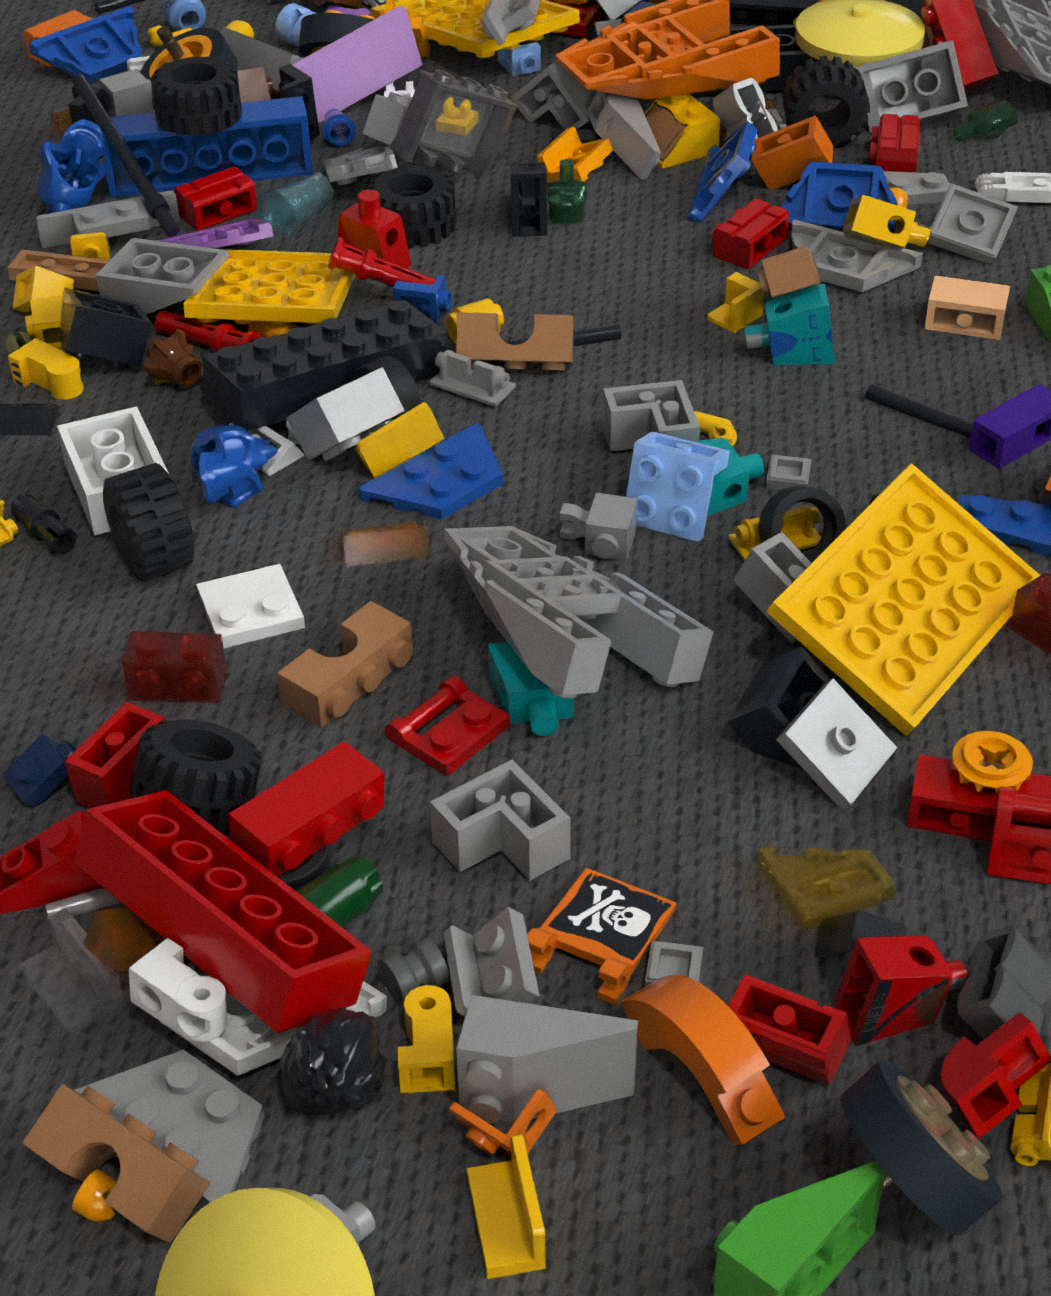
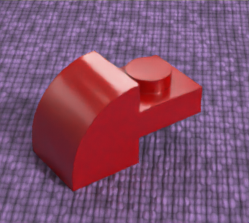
M1019 1012L978 1045H974L966 1037H962L947 1054L942 1066L941 1079L945 1090L966 1126L980 1139L1023 1105L1015 1090L1051 1063V1056L1032 1021Z

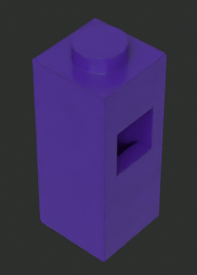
M1038 384L974 419L969 451L1000 469L1050 441L1051 390Z

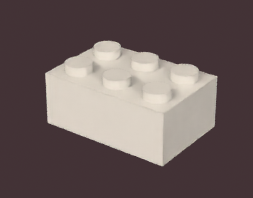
M137 406L57 426L65 467L94 535L111 531L103 503V485L106 478L152 463L160 464L167 471Z

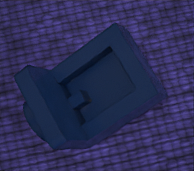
M42 733L3 773V776L22 802L34 808L39 806L68 776L65 760L77 748L65 739L59 744Z

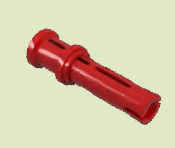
M342 237L337 238L327 266L331 270L337 267L355 274L360 281H366L369 278L390 287H394L396 281L433 285L436 280L377 257L373 249L367 248L363 250L344 243V238Z
M166 310L158 313L154 325L157 333L167 336L174 334L176 329L181 330L185 333L187 342L209 347L213 352H217L223 347H236L251 343L256 338L262 337L259 332L253 330L247 333L236 330L233 325L228 323L219 324L218 326L211 325L196 319L185 318V316L176 315Z

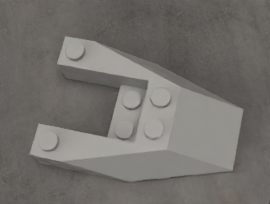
M973 0L995 65L1005 72L1011 70L1018 73L1028 82L1034 80L1051 87V0H1017L1016 2L1012 0Z
M513 526L444 529L443 538L485 614L531 674L549 686L550 692L562 698H575L577 694L598 692L610 647L653 675V680L660 685L677 687L679 683L700 681L714 631L627 576L620 573H612L611 578L592 570L593 561L582 556H573V560L567 556L561 557L555 554L557 545Z

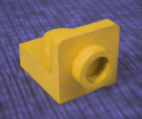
M98 232L72 235L70 237L73 256L110 260L109 238L106 237V233Z

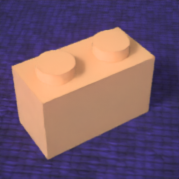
M935 276L928 301L925 329L1000 340L1010 286Z

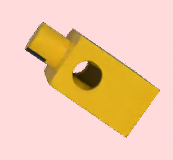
M860 195L851 201L842 232L905 248L907 243L924 248L928 241L931 227L914 222L915 211L866 195ZM889 220H892L896 225L894 233L888 230L887 224Z

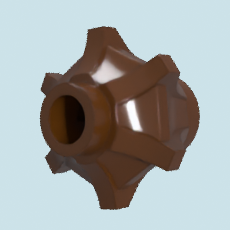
M176 329L169 338H157L149 344L146 352L149 359L143 364V371L153 374V384L160 386L173 383L183 388H188L198 381L202 374V364L194 357V346L190 343L187 344L183 331Z

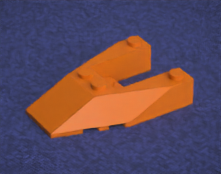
M729 0L665 1L624 15V22L613 29L610 25H607L600 29L599 37L590 42L584 38L555 55L556 62L585 89L646 100L725 89L751 77L760 84L769 78L780 75V39L763 25L718 40V38L730 35Z

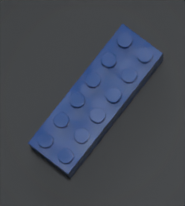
M302 96L241 103V118L236 121V124L226 128V130L209 135L190 136L168 132L158 125L155 112L110 117L156 192L171 191L175 187L186 183L191 184L192 181L234 166L253 181L313 174L308 117ZM104 135L106 144L103 158L107 168L106 176L110 198L141 194Z

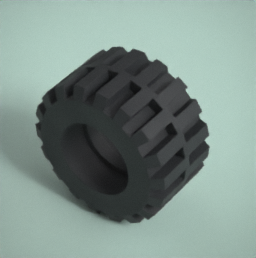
M826 55L819 56L820 61L813 62L811 58L805 61L806 66L804 68L799 65L794 69L795 76H788L786 80L787 88H783L782 103L787 126L816 115L834 149L839 148L838 144L842 142L845 145L851 143V136L855 135L858 137L862 133L861 125H866L868 122L867 113H870V104L864 80L859 70H854L853 64L848 60L842 64L841 57L834 56L832 60H828ZM825 95H836L843 98L835 108L829 111L817 112L809 109L816 99Z
M211 57L182 58L162 65L151 76L156 121L160 127H163L168 132L190 136L209 135L232 127L241 118L242 107L238 73L236 68L229 62Z
M403 166L381 172L369 182L370 185L367 186V190L379 192L380 206L401 216L408 248H413V245L426 247L430 242L437 244L441 242V237L447 239L451 232L455 230V186L453 180L446 173L439 172L434 168H426L425 166Z
M152 463L104 480L103 503L109 528L125 565L138 580L145 581L193 563L195 543L189 515L175 482L160 464Z
M188 719L159 722V725H151L146 728V732L141 734L130 785L131 798L167 790L219 832L226 831V828H229V813L255 796L262 765L261 752L256 749V745L252 741L244 738L242 734L218 724Z

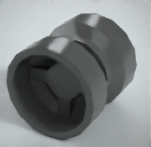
M428 937L411 944L408 952L403 954V956L393 953L378 961L377 966L381 981L388 994L400 1008L404 1007L405 997L411 990L424 985L442 988L450 982L446 962L436 944Z

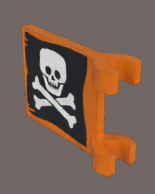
M586 868L540 928H532L528 932L527 936L534 971L538 974L542 973L552 958L555 948L601 965L598 978L603 979L604 982L598 989L596 998L616 1005L627 988L633 971L650 949L651 941L656 940L677 908V903Z

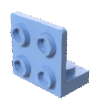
M653 431L634 443L626 497L638 498L637 526L693 541H700L704 537L714 476L727 467L730 450Z

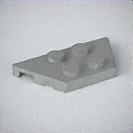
M380 141L377 142L378 146L364 150L360 148L325 160L324 162L329 182L337 181L338 185H345L357 181L358 176L367 174L377 176L381 172L398 168L395 155L388 144Z
M795 219L792 221V250L804 246L808 247L810 253L814 255L821 281L864 292L914 271L921 266L923 255L921 252Z
M184 1049L88 1085L116 1103L110 1113L122 1122L129 1113L157 1131L151 1142L163 1150L172 1142L199 1160L194 1171L211 1182L199 1200L200 1204L206 1206L211 1201L235 1191L240 1175L244 1174L250 1158L249 1149L251 1143L257 1138L264 1119L263 1105ZM87 1085L75 1089V1091L82 1094Z

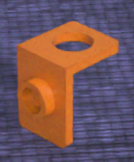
M537 1089L507 1134L496 1129L456 1102L452 1103L449 1110L460 1124L469 1129L465 1137L479 1149L493 1156L499 1148L511 1156V1136L523 1134L528 1155L555 1115L557 1108L546 1092ZM539 1111L535 1123L526 1133L530 1121L532 1120L534 1115Z

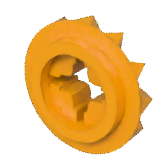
M979 731L964 736L954 746L952 769L959 772L960 783L973 782L977 792L984 788H991L997 794L999 786L1015 788V791L1018 792L1022 782L1029 781L1033 767L1032 756L1026 746L1012 736L995 731ZM983 761H986L988 764H990L986 767L982 766ZM1001 763L1000 769H997L993 764Z

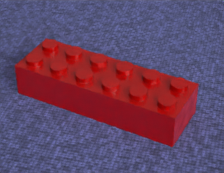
M164 790L86 809L74 863L114 895L130 911L134 912L152 927L162 938H169L181 946L184 955L195 966L203 970L210 977L219 980L231 996L235 997L276 1033L284 1032L307 1022L317 1012L325 1014L329 1009L347 1008L357 1003L372 950L170 792Z

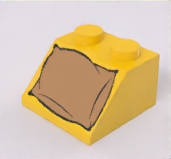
M690 94L656 98L645 113V117L661 152L657 164L661 169L707 156L711 147L714 145L719 147L720 117Z

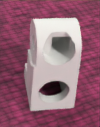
M169 938L165 939L129 967L131 1002L185 1038L197 1042L213 1040L225 1030L227 1016L226 990L224 985L215 978L199 976L197 972L184 964L183 948Z

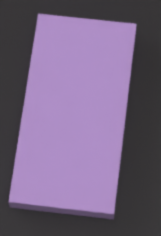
M400 5L292 65L312 78L318 122H322L325 120V115L329 110L337 109L341 111L423 64L407 10Z

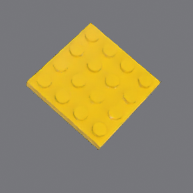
M222 249L228 250L229 258L194 296L185 300L183 303L185 318H197L198 321L204 323L215 322L218 319L234 320L238 324L271 321L272 324L278 326L292 322H303L313 326L322 323L326 319L337 318L356 275L337 267L333 270L327 268L331 253Z

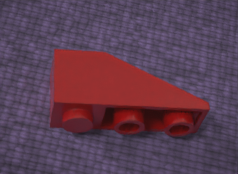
M81 810L53 824L47 830L12 848L0 857V914L45 906L48 903L103 887L74 863L85 816Z

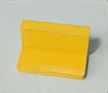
M423 402L360 440L354 449L372 476L377 478L421 454L445 438L427 403Z
M523 1134L511 1136V1161L467 1168V1181L487 1279L546 1269L545 1229Z

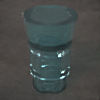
M316 172L309 176H301L282 187L263 192L257 202L260 220L271 222L274 233L288 237L304 221L322 210L325 204L332 200L333 188L329 184L328 178L321 173Z

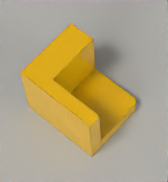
M39 266L29 268L16 276L12 309L20 312H30V300L63 296L64 288L73 289L74 279Z
M738 272L733 273L726 280L725 303L708 313L707 320L732 333H736L744 328V326L763 315L764 293L761 284Z

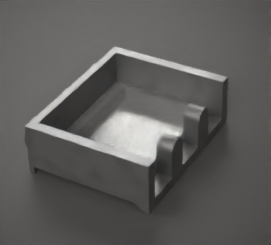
M435 69L434 73L420 70L421 77L396 139L389 147L407 162H412L413 157L416 156L424 164L434 167L436 161H440L456 173H461L464 167L480 180L486 179L517 105L506 97L508 92L498 86L489 84L488 88H483L480 83L467 77H462V80L459 81L455 80V77L439 69Z

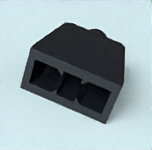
M510 163L512 237L547 236V172L545 163ZM529 210L537 213V216L534 218L521 217L523 211Z

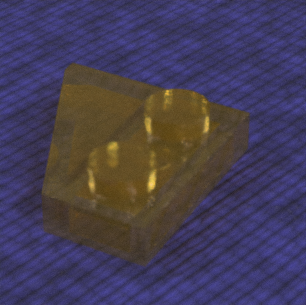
M763 847L758 851L757 863L804 930L821 925L822 919H826V917L863 910L894 899L896 884L870 850L845 849L841 852H833L827 849L806 848L805 856H775V847Z

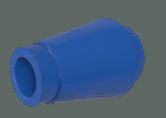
M329 110L325 115L323 126L325 140L329 144L344 146L350 143L356 131L354 122L340 110Z

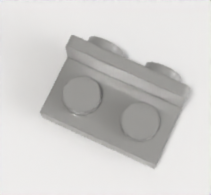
M507 907L474 935L453 925L443 932L454 995L453 1001L457 1012L463 1017L466 1015L471 995L529 1004L540 997L523 914Z

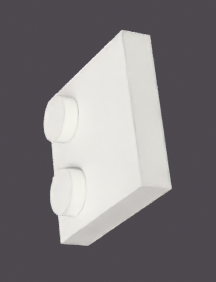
M281 564L196 584L198 597L219 649L305 628L304 616Z

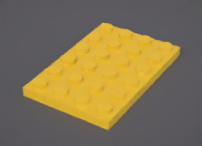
M489 0L394 1L396 7L401 5L407 10L408 16L422 17L428 39L438 41L439 45L456 47L461 52L475 53L476 57L479 58L491 57L495 54L494 51L500 49L517 48L519 43L526 40H541L544 38V34L550 32L559 33L567 31L568 26L580 22L578 9L541 0L538 12L534 17L535 21L521 31L518 28L510 31L505 42L498 45L494 38L490 39L486 35L482 27V17ZM386 4L371 8L372 17L378 18L380 11L385 10Z
M911 463L771 604L766 612L901 733L907 736L1044 578Z

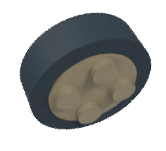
M881 1059L841 1094L840 1102L847 1119L865 1147L885 1171L881 1197L896 1184L929 1218L954 1235H962L1003 1199L1001 1188L986 1164V1161L991 1158L990 1154L970 1131L962 1132L948 1116L952 1112V1108L932 1085L927 1084L922 1088L896 1065Z

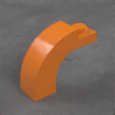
M668 975L659 978L619 1002L628 1019L638 1020L637 1038L645 1050L665 1049L677 1056L689 1068L702 1086L728 1138L734 1145H744L786 1117L762 1070L770 1066L765 1055L737 1015L710 989L692 978L683 975Z

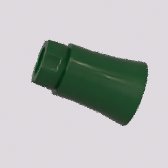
M351 856L341 864L331 866L317 878L295 891L342 928H345L369 908V905L383 892V882L378 875V870L369 860L364 857L357 858Z

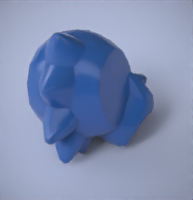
M86 119L78 120L63 133L61 143L45 141L41 146L39 157L43 167L38 180V197L46 205L47 214L86 207L91 199L95 185L100 182L107 171L106 166L97 161L98 158L105 154L106 141L102 129L92 121Z
M216 426L198 433L192 444L190 461L201 480L203 497L206 504H213L221 498L226 506L235 508L262 491L263 485L257 475L259 467L265 465L270 458L277 454L278 450L269 445L268 439L253 437L241 426Z

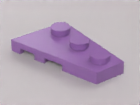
M252 218L156 241L222 249L223 246L233 244L235 246L253 244L256 240L274 237L271 222Z

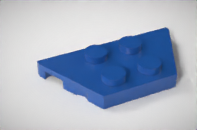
M131 6L29 42V52L32 55L72 76L84 75L89 84L128 70L127 61L130 58L142 57L141 46L138 43V31L133 20L134 11Z
M746 121L736 131L727 135L723 140L725 144L721 148L714 145L709 149L688 213V217L693 221L701 222L736 178L742 177L750 167L751 161H749V158L756 148L754 141L758 130L750 122Z
M810 161L801 174V180L794 184L786 195V201L781 208L788 210V229H791L792 221L795 219L842 232L853 198L866 195L897 205V201L893 192L887 186V178L881 166ZM889 220L887 224L888 230L894 233L896 225L892 220Z
M475 423L358 487L359 499L364 502L370 503L373 498L393 502L394 509L407 512L416 511L424 516L442 520L503 485V472L482 426Z

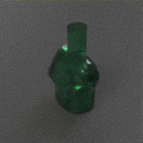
M1005 99L997 100L987 106L973 110L967 117L968 123L953 130V135L959 142L976 133L997 139L1006 129L1018 123L1017 112Z
M561 160L560 180L551 181L547 185L549 220L560 225L578 224L585 219L586 183L581 180H574V162L572 160Z

